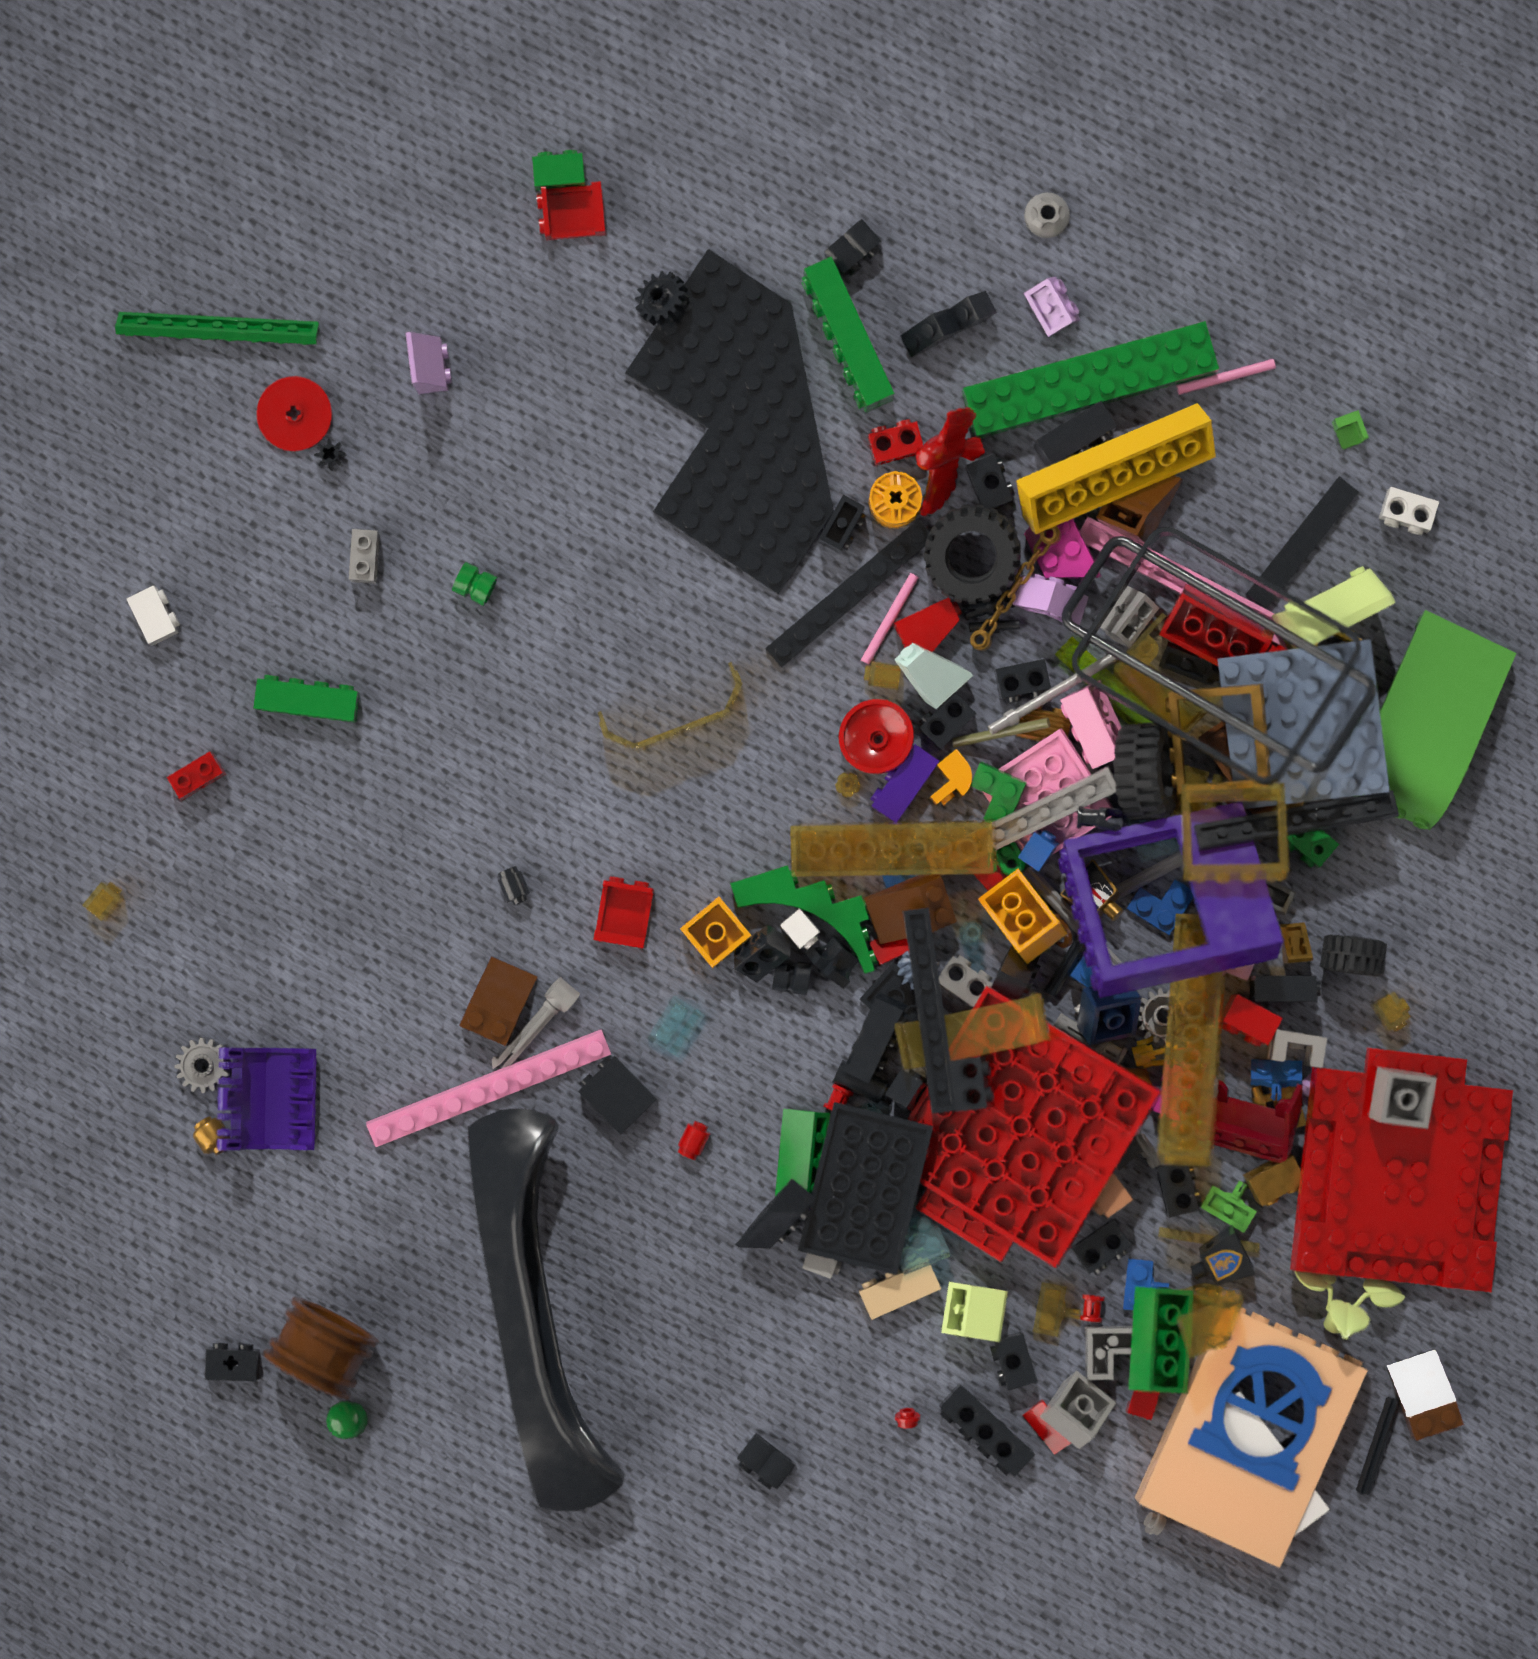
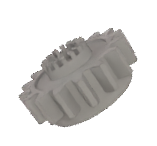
M1161 988L1157 989V995H1154L1151 991L1148 992L1149 1000L1141 998L1143 1007H1140L1138 1022H1141L1142 1025L1138 1027V1031L1145 1029L1144 1038L1147 1039L1153 1036V1043H1157L1162 1038L1163 1043L1167 1044L1168 1037H1171L1173 1041L1178 1040L1176 1033L1184 1035L1186 1032L1182 1027L1190 1025V1022L1185 1020L1186 1016L1191 1015V1012L1185 1011L1184 1008L1188 1003L1180 1002L1181 994L1175 997L1172 996L1171 989L1166 994H1163ZM1158 1010L1168 1012L1169 1020L1167 1023L1158 1021L1156 1016Z
M204 1038L199 1039V1044L194 1040H190L191 1047L182 1046L181 1049L184 1054L176 1055V1058L181 1060L180 1064L174 1065V1068L181 1069V1073L177 1075V1078L184 1077L185 1081L182 1085L186 1087L191 1084L192 1092H196L198 1087H200L201 1093H206L207 1087L215 1091V1084L218 1083V1079L230 1075L229 1072L225 1071L226 1069L219 1068V1062H226V1060L219 1059V1048H223V1045L220 1044L215 1047L214 1039H210L208 1044H206ZM201 1058L206 1059L209 1064V1068L205 1073L200 1072L197 1068V1062Z

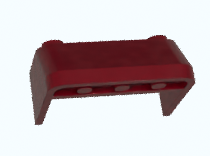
M1205 1059L1192 1085L1191 1133L1196 1139L1205 1143L1274 1162H1284L1290 1154L1301 1115L1303 1085L1297 1084L1291 1099L1279 1100L1276 1108L1272 1109L1229 1097V1090L1224 1082L1210 1078V1060Z

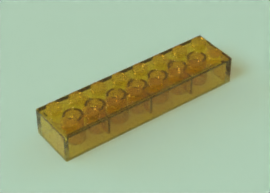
M996 820L806 823L790 826L792 877L993 874L997 871Z

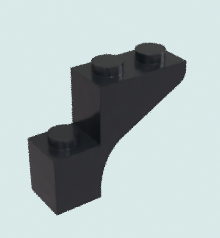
M983 291L966 297L951 308L931 314L900 336L912 358L957 333L986 321L995 315L997 311L987 292Z

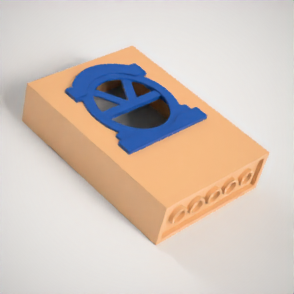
M1229 1301L1228 1306L1221 1303L1188 1377L1187 1394L1181 1393L1135 1499L1143 1506L1280 1568L1367 1370L1361 1367L1363 1362L1347 1354L1344 1355V1358L1338 1356L1339 1351L1323 1343L1319 1348L1315 1346L1316 1341L1301 1333L1295 1337L1291 1335L1293 1330L1277 1322L1273 1327L1268 1324L1270 1320L1255 1312H1252L1251 1316L1245 1314L1247 1309ZM1263 1371H1275L1290 1378L1296 1387L1266 1408ZM1248 1375H1252L1255 1403L1231 1392L1235 1385ZM1298 1398L1303 1399L1304 1419L1302 1424L1277 1414ZM1226 1402L1298 1435L1287 1448L1277 1454L1263 1457L1249 1455L1238 1449L1226 1432L1224 1424Z

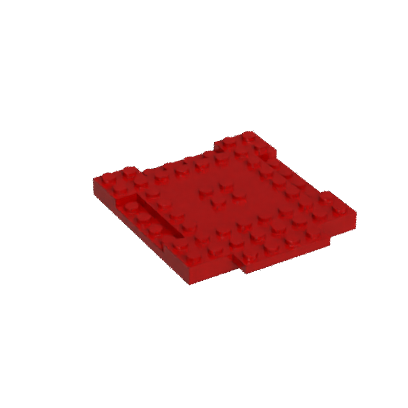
M986 986L950 1046L949 1052L951 1061L974 1057H985V1060L989 1061L991 1076L988 1077L989 1087H992L994 1091V1102H991L992 1108L960 1112L955 1110L932 1114L927 1085L907 1119L933 1126L920 1183L926 1186L927 1189L917 1204L916 1209L1000 1262H1003L1015 1242L1056 1268L1060 1266L1085 1224L1084 1221L1134 1137L1138 1135L1163 1091L1033 1014L1032 1011L991 988V986ZM970 1064L966 1070L970 1078H974L977 1075V1067L974 1064ZM974 1089L970 1093V1100L977 1104L981 1099V1095L978 1090Z
M1366 1049L1364 1073L1312 1067L1290 1270L1492 1292L1497 1242L1494 1241L1504 1141H1508L1513 1090L1465 1085L1467 1059L1384 1049ZM1378 1067L1425 1073L1437 1078L1428 1128L1383 1123L1369 1117Z

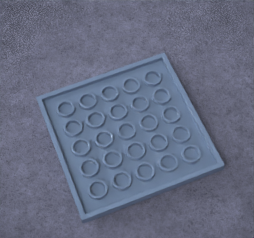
M1371 639L1360 641L1361 655L1354 668L1373 679L1376 685V696L1332 766L1323 772L1314 773L1293 762L1285 776L1270 787L1234 790L1236 803L1242 801L1244 809L1390 792ZM1353 641L1317 647L1348 663L1354 653L1355 643ZM1301 648L1218 658L1221 687L1263 683L1267 735L1290 749L1294 747L1341 671ZM1349 676L1347 677L1299 754L1315 763L1321 762L1325 758L1366 694V688L1363 684ZM1251 694L1222 696L1225 711L1254 727ZM1226 723L1230 759L1258 775L1255 739ZM1269 748L1272 776L1280 769L1286 757ZM1232 769L1233 781L1250 780Z

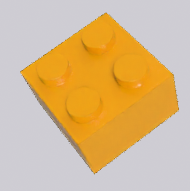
M720 897L716 898L680 928L712 969L751 937V934Z

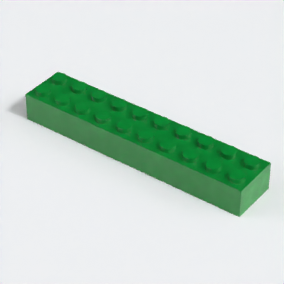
M1206 321L967 386L963 388L962 395L966 407L971 408L976 413V418L973 420L971 427L974 437H980L981 439L1086 410L1100 401L1103 404H1108L1210 376L1218 372L1219 366Z

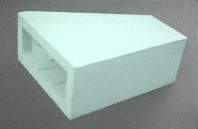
M914 643L904 648L900 655L894 659L924 702L935 709L973 676L971 672L960 665Z

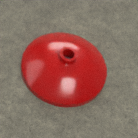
M871 699L854 706L844 717L839 729V745L845 759L854 768L869 774H883L899 767L909 756L914 743V729L907 713L897 704L883 699ZM882 736L883 742L876 744L875 738Z

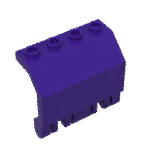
M219 1048V1059H232V1062H219V1068H232V1079L230 1077H222L218 1079V1084L232 1085V1087L218 1088V1110H231V1113H218V1119H231V1130H217V1136H231V1139H217V1150H314L316 1049Z

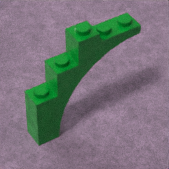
M788 865L730 883L738 908L755 904H781L797 907L816 915L830 924L845 938L856 954L864 974L875 971L873 966L877 965L874 951H868L866 941H869L870 938L866 926H860V922L869 920V912L861 895L832 904L831 899H834L835 895L831 884L826 885L825 880L796 889L795 884L799 883L795 869L789 870Z

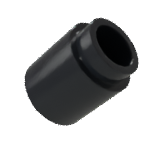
M516 866L498 873L500 878L498 882L507 903L512 902L513 905H517L528 900L526 895L530 894L529 888L522 872L518 871Z

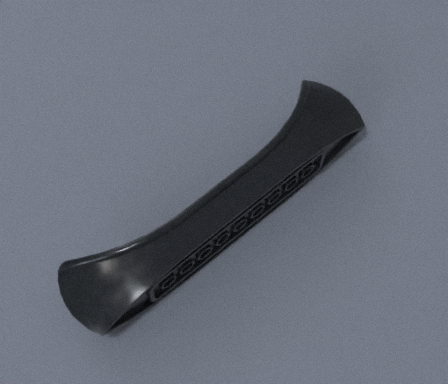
M521 1108L502 1109L481 1117L468 1126V1145L479 1235L511 1405L527 1471L539 1507L553 1511H580L591 1508L616 1493L624 1484L625 1474L599 1444L584 1422L571 1395L557 1341L540 1251L537 1215L542 1173L559 1126L553 1117L542 1112Z

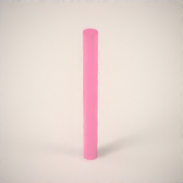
M1274 359L1179 384L1176 387L1178 394L1181 395L1272 370L1276 366Z
M909 574L861 659L864 663L870 665L918 581L919 577Z

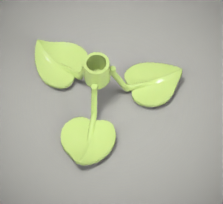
M1294 1271L1298 1280L1307 1288L1314 1291L1328 1290L1326 1310L1329 1312L1323 1325L1329 1332L1341 1333L1344 1339L1364 1330L1370 1322L1368 1315L1362 1308L1358 1307L1366 1298L1370 1297L1371 1301L1380 1307H1394L1402 1303L1405 1295L1391 1282L1367 1278L1363 1283V1288L1367 1292L1363 1293L1354 1305H1351L1349 1302L1333 1300V1287L1331 1285L1336 1282L1335 1275Z

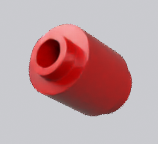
M694 1121L693 1124L688 1123L678 1143L679 1149L677 1152L692 1160H696L698 1155L701 1156L711 1134L707 1131L708 1126L698 1121Z

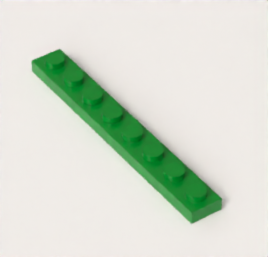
M119 312L115 331L118 335L126 336L138 335L175 337L178 339L197 338L202 340L217 339L251 341L255 343L275 342L278 344L297 343L309 345L317 344L319 322Z

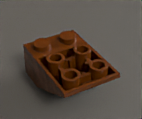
M1173 475L1103 505L1096 519L1122 535L1144 544L1147 538L1159 526L1183 479Z

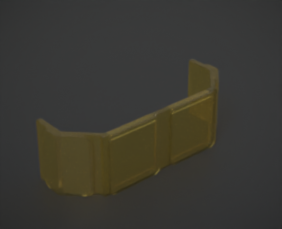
M732 662L728 663L735 687L725 709L637 743H632L610 733L604 716L599 711L597 713L601 721L599 725L606 740L626 749V746H629L633 751L640 752L677 738L678 734L690 733L725 720L730 715L731 705L734 708L743 688L738 671H735Z
M1040 993L1031 994V996L1019 1000L944 1015L951 1061L1018 1048L1051 1039ZM919 1022L895 1023L904 1070L925 1067Z

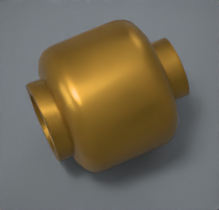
M209 1116L194 1126L193 1138L204 1154L214 1152L215 1155H219L225 1151L217 1150V1139H230L231 1136H217V1130L227 1129L220 1119Z

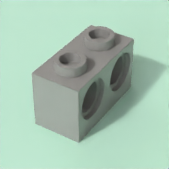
M352 529L349 580L351 582L377 584L380 533L378 531Z
M961 955L958 958L952 956L939 975V983L973 1008L981 994L978 996L971 994L969 990L970 984L973 981H979L982 983L984 990L986 986H992L990 982L992 977L982 970L978 973L970 968L972 963ZM954 966L959 967L963 972V976L959 981H953L949 977V970Z

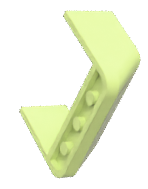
M1364 566L1351 571V577L1346 581L1304 601L1347 627L1396 603L1391 592L1370 568L1365 570ZM1290 603L1284 605L1285 611L1272 615L1274 622L1312 644H1316L1339 632ZM1283 639L1288 650L1299 648Z

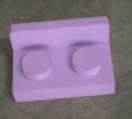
M1056 277L1047 278L1024 293L1048 337L1080 320L1077 315L1079 314L1077 306L1068 299L1064 283Z

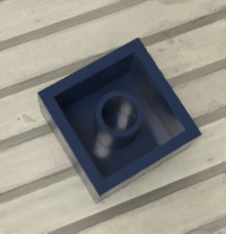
M1092 986L1083 988L1077 1027L1090 1046L1135 1036L1142 997L1137 990L1099 998L1098 991H1094Z

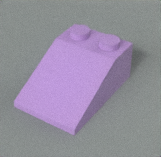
M406 332L411 379L417 393L425 394L448 391L447 384L452 383L450 368L445 369L444 359H449L447 344H442L440 337Z

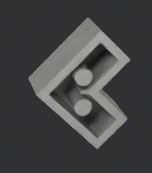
M1085 1326V1377L1088 1380H1113V1354H1131L1132 1326Z

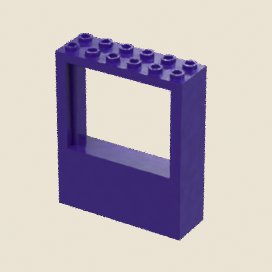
M1242 801L1122 827L1120 831H1103L1064 840L1063 849L1060 850L1061 859H1058V865L1061 874L1065 873L1066 875L1065 891L1067 897H1072L1073 905H1071L1072 916L1074 920L1079 922L1080 928L1077 929L1078 938L1081 944H1085L1084 960L1087 967L1091 966L1093 975L1090 976L1093 990L1098 991L1099 998L1278 959L1283 939L1254 842L1199 851L1195 837V824L1246 816ZM1177 837L1207 945L1112 965L1083 858Z

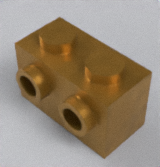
M1289 1154L1286 1161L1279 1163L1269 1160L1245 1173L1243 1177L1256 1202L1261 1206H1270L1279 1201L1280 1196L1299 1190L1301 1170L1294 1156Z

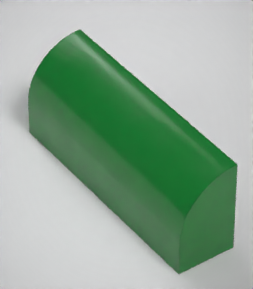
M783 1109L775 1196L791 1178L812 1194L830 1120V1113Z

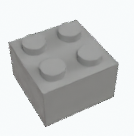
M1378 1067L1369 1117L1383 1123L1428 1128L1437 1078L1425 1073Z
M1075 1371L1062 1382L1040 1418L1080 1449L1094 1438L1116 1402L1081 1373Z

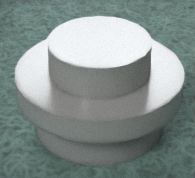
M1150 1512L1144 1520L1145 1532L1159 1535L1166 1525L1167 1518L1159 1512Z

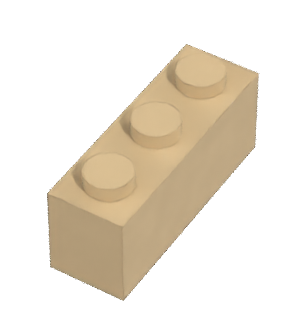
M922 1257L908 1263V1269L901 1272L898 1269L897 1275L885 1273L886 1278L877 1282L874 1278L861 1284L863 1289H860L859 1293L871 1320L941 1289L929 1260L923 1261Z

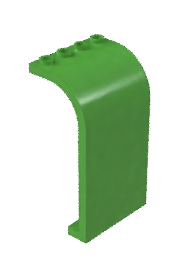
M1425 610L1417 620L1416 629L1381 707L1380 715L1390 791L1393 790L1399 815L1396 818H1405L1413 822V825L1417 828L1430 830L1442 817L1462 782L1516 653Z

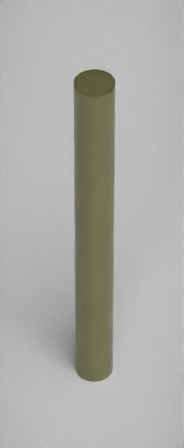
M1049 718L1015 724L1012 727L1007 726L993 735L987 730L954 737L952 742L956 748L1050 728Z

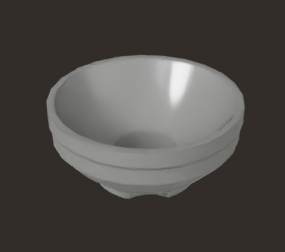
M1046 192L1034 196L1028 202L1024 218L1028 229L1033 234L1041 238H1052L1058 236L1066 229L1070 213L1063 198L1054 193ZM1044 206L1054 208L1055 217L1053 219L1046 220L1041 216L1040 212Z

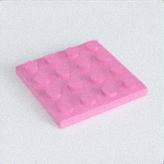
M1062 728L999 769L1027 782L1015 811L1091 775ZM983 792L988 801L991 802L993 796ZM1105 797L1084 808L1099 810L1100 807L1113 808V806ZM1078 811L1040 830L1043 831L1045 829L1056 836L1055 840L1060 843L1054 851L1056 853L1063 848L1064 840L1080 837L1095 827L1082 826L1077 828ZM1034 832L1015 841L1021 852Z

